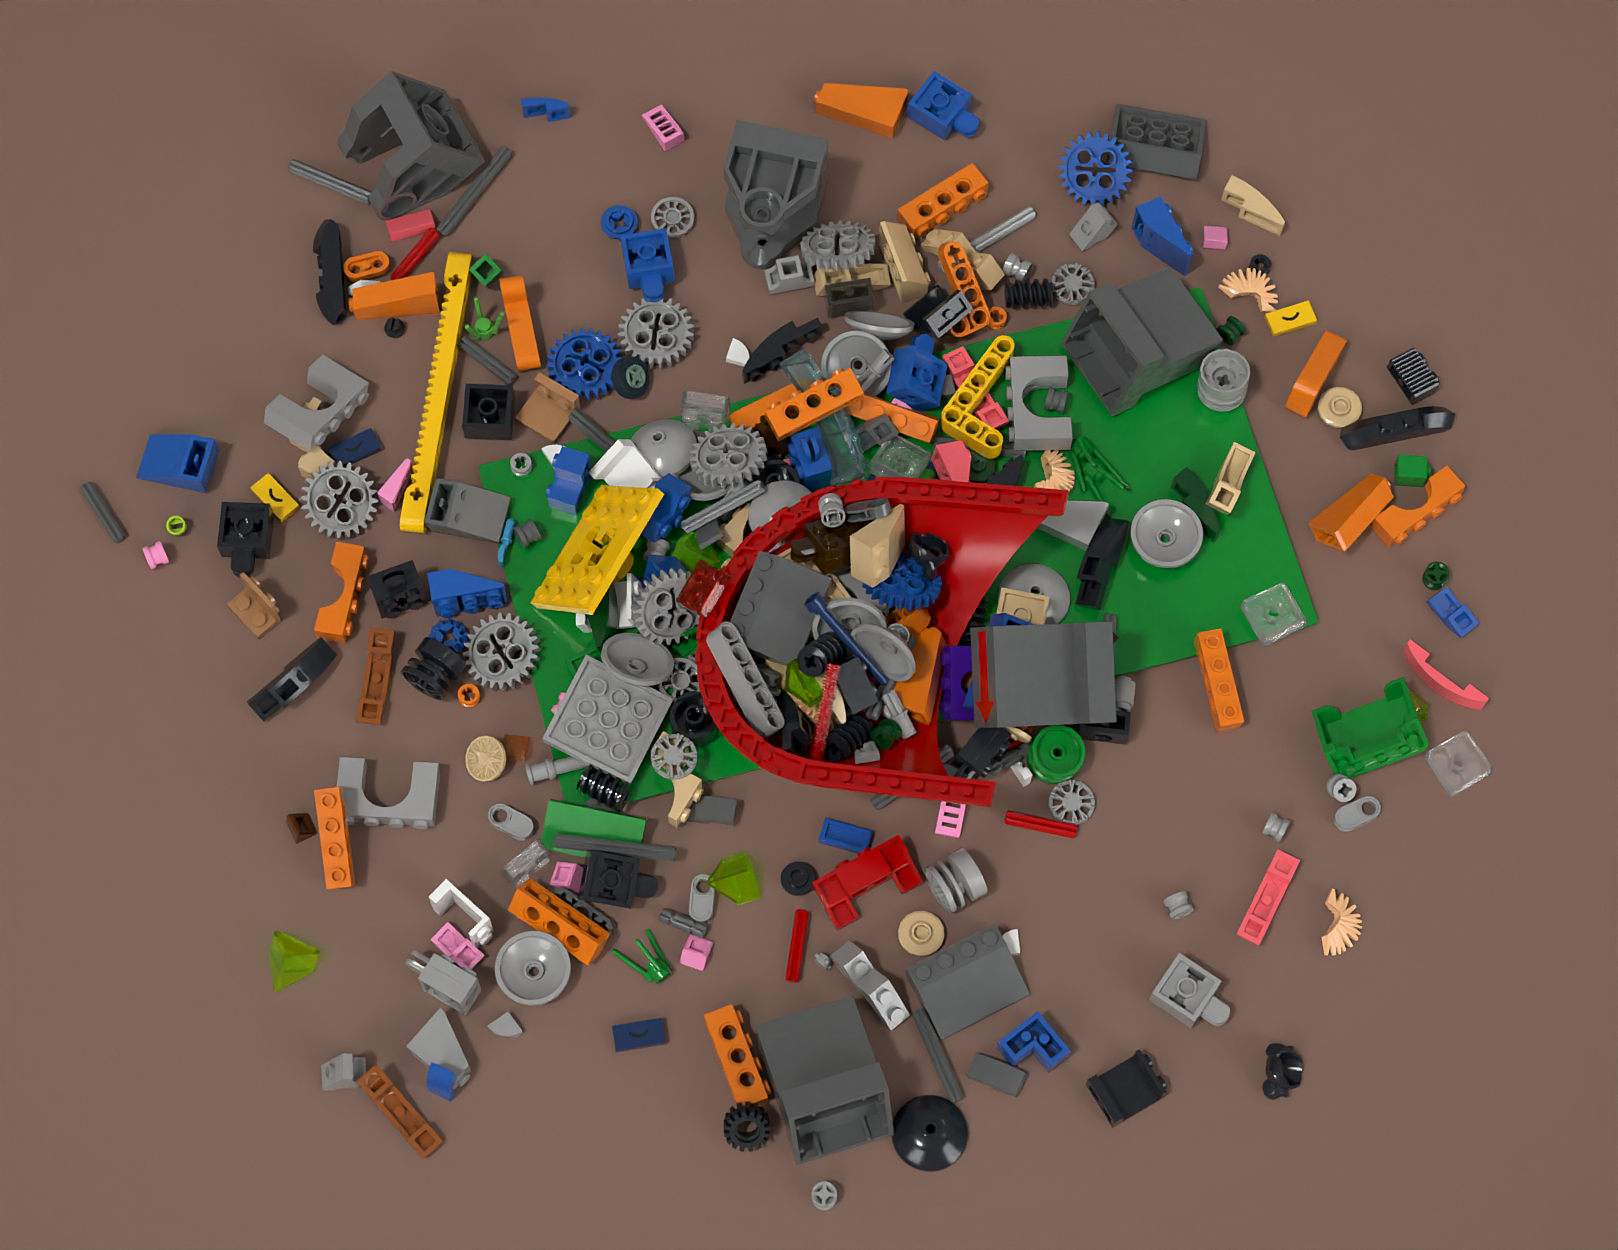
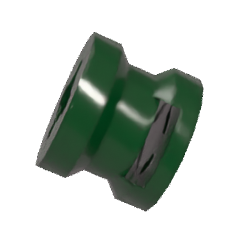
M1229 316L1226 320L1227 322L1216 328V331L1222 337L1225 344L1232 346L1236 343L1238 336L1245 334L1246 329L1241 321L1234 316Z
M1438 561L1428 564L1422 575L1425 587L1430 590H1440L1443 588L1449 578L1450 572L1448 567Z
M885 718L879 723L878 727L873 729L870 737L878 748L887 750L894 744V740L896 741L900 738L902 730L894 720Z

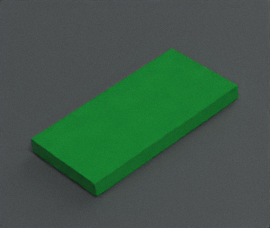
M549 799L540 848L586 857V851L555 848L553 841L557 833L642 843L647 818Z

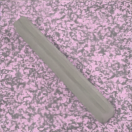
M1028 206L969 243L979 253L1036 217V213L1031 206ZM939 260L937 266L942 273H945Z

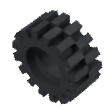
M745 1101V1106H742L740 1102L737 1103V1109L733 1106L729 1108L730 1113L726 1112L724 1119V1135L727 1143H732V1148L736 1150L739 1146L742 1152H744L745 1148L752 1152L753 1146H756L758 1150L761 1148V1143L764 1145L767 1143V1138L770 1137V1120L768 1113H765V1109L762 1106L758 1108V1104L755 1102L753 1106H750V1101ZM744 1121H752L757 1125L756 1129L751 1132H741L737 1129V1126Z

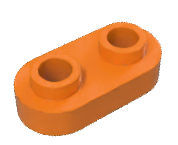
M381 251L351 257L343 265L345 277L352 282L382 276L390 268L388 256ZM376 264H382L379 268L375 267ZM355 269L360 270L358 273H352Z

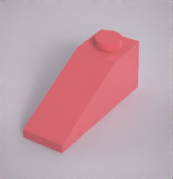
M963 441L936 445L931 461L940 480L969 482L971 454L965 448Z

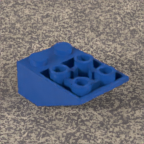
M1158 197L1136 206L1132 230L1141 247L1183 276L1187 275L1193 248L1190 242H1186L1182 236V228L1178 222L1175 223L1169 204H1165L1162 197Z
M150 434L136 477L142 480L206 493L219 452L215 439L192 434Z
M454 569L427 573L436 617L449 618L454 616L455 613H475L479 609L488 607L490 609H498L504 604H508L504 583Z

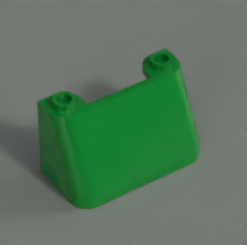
M1405 677L1392 680L1385 686V698L1340 714L1336 707L1330 705L1312 710L1324 755L1334 775L1342 774L1347 778H1352L1421 753L1428 747V739Z

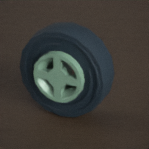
M627 356L617 360L611 372L612 383L620 396L634 399L645 394L649 387L650 378L647 366L642 360L637 357Z

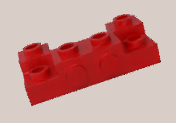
M899 834L873 849L866 848L857 854L858 857L850 862L848 859L836 865L835 870L812 882L813 889L837 931L859 918L850 902L858 896L891 878L901 895L923 883V879L917 871Z

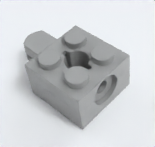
M413 950L410 956L417 962L407 959L405 965L420 974L418 980L422 990L466 1016L482 991L479 980L476 978L477 974L465 966L463 969L454 965L455 961L445 954H442L440 957L434 953L431 959Z
M1180 953L1162 977L1149 999L1150 1002L1189 1028L1193 1027L1199 1016L1212 1025L1219 1027L1227 1021L1230 1015V1007L1214 996L1222 981Z

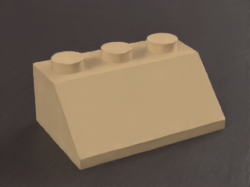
M887 221L880 222L879 245L901 303L923 297L928 293V286L931 285L928 273L923 272V260L920 252L916 253L914 246H916L913 233L908 232L906 225Z

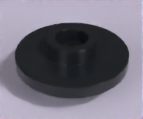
M792 862L782 870L781 885L787 893L793 896L805 895L813 888L812 882L815 881V873L804 862Z

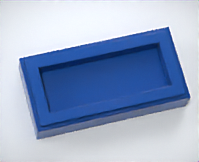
M825 818L818 843L858 854L869 847L873 831Z

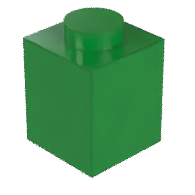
M486 253L469 269L486 288H489L504 273Z
M1398 454L1394 463V485L1423 487L1426 479H1429L1431 475V466L1427 465V456Z

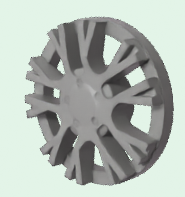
M668 197L660 200L653 207L651 222L655 230L664 229L668 226V239L681 238V236L683 237L684 234L689 233L692 229L694 212L687 201L678 197ZM669 202H674V208H670ZM679 203L685 206L682 210L677 209ZM663 204L667 208L665 212L659 209ZM690 220L688 225L683 223L682 221ZM660 221L664 222V223H663L661 226H659V227H658V225L656 224V222H660ZM675 228L677 232L670 233V230Z
M1078 263L1062 265L1061 268L1056 270L1051 281L1054 296L1067 305L1082 304L1088 293L1094 290L1095 280L1087 267H1082L1081 264L1078 265ZM1074 269L1075 272L1071 274L1068 270ZM1084 276H1087V277L1089 278V280H1086V281H1085V280H1082V278H1083ZM1058 277L1062 279L1063 282H1055V280ZM1081 290L1087 293L1085 297H1082L1079 293ZM1064 292L1070 294L1068 299L1062 297L1061 295ZM1073 294H1076L1077 300H1073Z
M686 658L673 659L676 672L673 673L672 671L671 677L664 681H670V685L662 686V683L658 684L661 693L673 698L672 703H675L677 699L676 691H681L680 695L683 694L684 690L689 692L695 691L688 687L689 684L698 688L697 691L700 692L698 682L690 680L691 676L698 674L697 665ZM678 662L687 664L684 671L679 670ZM693 667L695 670L688 675L687 671ZM668 688L674 689V693L671 696L665 692Z
M678 733L666 734L653 745L651 763L654 770L660 776L670 780L681 779L688 776L694 770L697 763V751L693 742L689 738L684 737V735ZM677 739V743L671 745L669 740ZM681 741H684L685 743L683 744V746L681 748L678 747ZM663 742L668 746L667 749L662 745ZM690 746L692 752L684 753V749ZM657 748L662 750L664 754L655 755ZM684 757L692 758L693 761L684 760ZM661 759H664V760H665V761L660 762V763H658V764H656V762H655V761H658V760H661ZM682 763L689 767L685 772L679 767ZM664 765L670 766L667 773L660 770ZM673 767H677V775H673Z
M1071 779L1058 783L1052 790L1048 802L1050 812L1056 820L1076 825L1086 822L1091 817L1095 807L1093 792L1085 783ZM1069 785L1070 792H1065L1062 787ZM1074 786H1078L1077 793L1072 792ZM1083 789L1087 795L1080 796L1079 792ZM1056 792H1060L1062 795H1064V797H1061L1060 795L1056 794ZM1053 799L1060 800L1062 804L1053 806ZM1082 800H1090L1091 803H1082ZM1081 807L1090 809L1087 815L1081 811ZM1063 808L1064 811H1062V812L1058 815L1056 812H1057L1059 809ZM1076 812L1079 813L1081 819L1077 820ZM1065 813L1072 814V821L1063 819Z

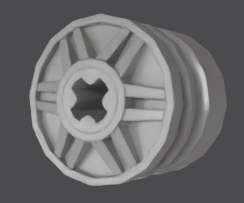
M1219 349L1209 353L1203 359L1197 391L1198 397L1204 405L1219 412L1231 411L1239 407L1245 399L1250 377V367L1245 357L1237 351Z
M959 848L947 855L946 859L949 868L939 860L935 862V868L931 865L924 868V873L933 896L949 914L956 911V905L960 908L965 906L963 894L971 901H974L985 895L988 891L980 870L964 848Z

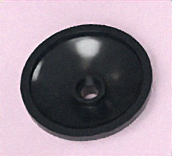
M924 1095L913 1098L899 1109L893 1121L894 1135H892V1143L898 1156L914 1169L924 1172H936L953 1165L965 1150L968 1140L966 1120L959 1108L943 1097ZM933 1126L935 1132L933 1134L927 1133L926 1127Z

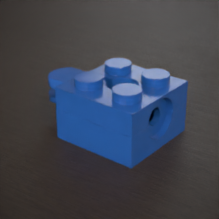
M933 71L908 103L907 117L943 140L948 137L953 129L970 138L977 133L979 118L968 111L971 106L972 94L936 71Z
M666 228L620 235L629 289L641 287L646 301H660L664 297V284L675 282Z
M927 334L912 337L910 346L894 351L895 360L892 362L886 392L919 411L940 406L948 365L932 355L934 347L932 337Z
M815 427L791 435V443L788 445L789 454L787 456L791 467H795L798 473L800 484L812 493L832 486L833 466L819 428Z

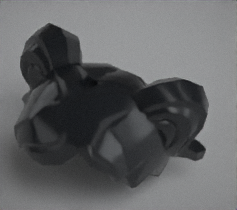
M913 532L907 544L908 554L914 558L919 566L923 567L921 571L926 580L934 579L937 574V568L951 557L948 554L949 547L947 542L929 532L923 535Z
M1272 1043L1265 1050L1268 1056L1265 1068L1267 1079L1262 1085V1090L1267 1099L1275 1100L1281 1096L1287 1098L1289 1096L1288 1090L1299 1087L1301 1083L1302 1059L1293 1052V1046L1289 1045L1286 1047L1282 1044Z

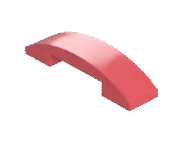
M964 346L942 356L943 361L948 364L947 370L949 374H952L953 382L957 389H959L975 365ZM974 383V384H973V385L976 386V387L983 386V385L980 384V383ZM989 392L973 412L976 418L994 429L1009 423L998 402H994Z
M1411 639L1408 641L1403 650L1405 657L1417 676L1428 687L1456 704L1482 710L1489 700L1487 696L1471 684L1465 690H1462L1426 663L1430 655L1427 651Z
M1277 850L1236 934L1237 936L1258 946L1260 945L1300 862L1299 859Z

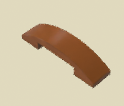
M370 627L367 663L362 695L359 698L356 723L381 725L390 683L395 630Z
M377 1064L357 1080L358 1084L423 1159L443 1142Z

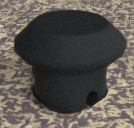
M391 317L387 320L384 331L389 337L397 338L404 333L405 325L398 318L394 319V317Z

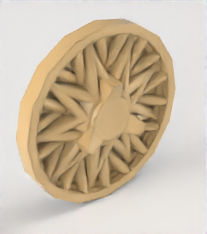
M1334 387L1321 395L1318 401V412L1321 419L1327 425L1334 428H1343L1358 421L1362 413V404L1359 397L1352 390L1345 387Z
M1003 727L1011 733L1009 739L1030 743L1032 740L1031 736L1021 731L1022 729Z
M481 736L471 742L465 756L469 774L476 780L483 782L493 781L500 776L506 764V751L498 739L491 736Z
M914 911L906 915L898 929V939L902 948L909 954L917 957L929 956L935 953L942 946L945 936L944 926L940 919L927 911Z

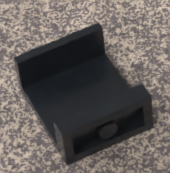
M936 285L907 309L903 315L906 319L915 323V332L939 339L971 312L973 308L961 290H956L947 298L941 287Z
M1140 1049L1135 1051L1131 1058L1100 1076L1096 1074L1087 1080V1088L1112 1128L1160 1101L1167 1093L1165 1081L1160 1075L1156 1076L1152 1070L1153 1063L1146 1053L1143 1055Z

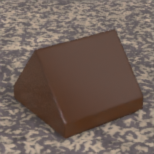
M307 813L287 815L286 824L296 844L316 834Z

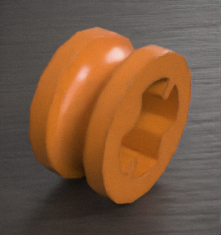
M1001 307L990 308L991 318L987 325L988 328L992 330L1002 329L1007 319L1005 310ZM994 315H998L999 322H994Z
M464 684L459 688L457 695L463 707L473 708L478 705L480 694L475 685ZM467 691H472L474 699L470 698V701H466L463 694L465 692L468 694Z

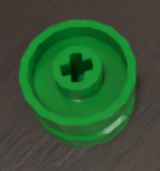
M1051 725L1042 729L1030 743L1027 751V765L1031 773L1039 781L1047 784H1058L1068 781L1082 766L1085 758V745L1080 735L1072 728L1064 725Z

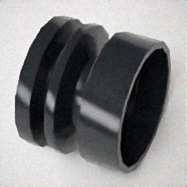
M425 637L415 650L419 659L410 658L408 660L409 666H404L401 674L419 692L442 701L447 695L446 691L452 688V684L448 679L457 680L467 666L464 660L449 647L437 640Z

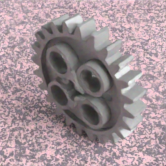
M841 220L837 224L831 221L828 226L821 224L820 229L813 227V232L807 231V236H803L802 242H800L801 254L805 262H809L810 266L817 264V269L824 266L826 271L830 268L838 271L839 267L847 270V266L856 268V263L864 264V259L870 260V255H874V250H876L875 234H872V230H867L866 225L860 227L858 222L851 225V221H848L846 224H842ZM840 236V238H839V249H840V252H839V255H836V254H837V237Z
M642 298V305L639 306L634 302V310L627 308V316H621L623 324L618 325L620 331L618 333L619 340H622L620 342L621 348H626V356L632 354V357L639 358L644 364L649 362L650 369H652L654 363H657L658 367L662 369L663 362H666L670 367L672 359L680 362L679 354L687 355L685 348L691 349L690 341L694 340V333H692L694 332V325L691 324L692 317L687 316V309L680 310V303L673 306L671 298L666 303L663 301V298L658 302L647 303ZM660 314L661 317L659 320V330L657 331L656 349L652 350L654 342L653 334H655L656 331V318L657 315ZM645 318L651 319L648 323L642 322ZM668 321L674 322L673 325H665ZM641 339L648 340L646 343L643 344L638 343V341ZM664 342L671 343L669 346H662L661 344Z
M732 423L730 428L723 424L720 430L714 426V432L705 431L706 437H698L699 443L692 444L694 450L690 451L691 458H689L693 474H696L698 480L703 479L704 485L711 482L713 488L718 484H721L722 489L727 484L734 488L736 482L744 485L743 480L752 481L751 475H759L758 468H764L763 461H767L766 453L768 452L764 438L760 437L759 431L754 432L752 427L745 430L744 424H741L739 428H736L735 423Z
M338 461L336 467H334L332 462H329L327 470L324 466L320 465L318 467L320 474L313 470L311 472L313 480L310 478L304 480L309 487L301 488V491L306 493V496L300 497L299 500L306 502V505L302 506L300 510L308 511L304 519L311 518L313 520L310 527L316 524L319 526L318 534L326 530L327 538L331 536L332 532H335L336 539L340 538L342 532L346 538H349L350 530L355 535L359 534L358 526L366 529L367 525L364 520L371 522L373 518L369 513L377 512V509L371 506L378 502L377 499L372 498V495L377 490H370L369 488L374 482L365 481L368 473L360 475L359 466L354 471L351 470L350 462L345 468H343L341 461ZM330 478H337L339 480V489L335 490L330 487ZM350 482V487L341 499L343 503L339 504L331 518H328L327 514L336 502L334 497L341 494L346 483ZM355 490L360 493V502H353L350 499V491ZM318 498L327 500L328 508L326 510H322L317 506L316 501ZM343 510L348 514L349 519L347 522L338 520V511Z
M670 568L668 574L661 570L660 577L658 578L652 574L653 581L651 582L644 580L646 587L644 589L637 588L641 595L633 597L638 604L631 606V609L635 612L631 615L635 621V627L643 637H646L650 642L656 640L658 645H661L663 640L667 645H670L672 639L678 644L682 632L698 625L701 611L707 598V594L704 592L706 588L696 576L694 577L689 571L685 573L681 568L677 573L673 568Z
M502 613L498 614L497 619L489 615L488 623L481 619L482 627L473 626L476 632L475 635H467L471 639V643H464V646L469 649V651L463 653V656L469 659L465 662L466 666L470 668L468 674L475 676L474 680L477 683L481 682L484 688L490 685L493 691L497 690L498 685L502 691H506L507 685L515 689L516 681L523 685L522 677L531 678L528 671L530 669L537 670L533 661H540V658L535 655V653L542 651L539 646L535 645L540 642V639L534 636L536 630L529 628L531 624L527 621L523 622L520 616L514 619L511 613L507 614L506 619ZM510 631L509 637L502 640L503 634ZM492 635H494L497 643L503 647L504 654L513 664L512 669H510L507 661L501 656V651L492 641ZM486 645H490L489 651L482 654L483 648ZM522 650V655L518 659H514L515 653ZM498 664H502L501 670L494 673L495 667Z

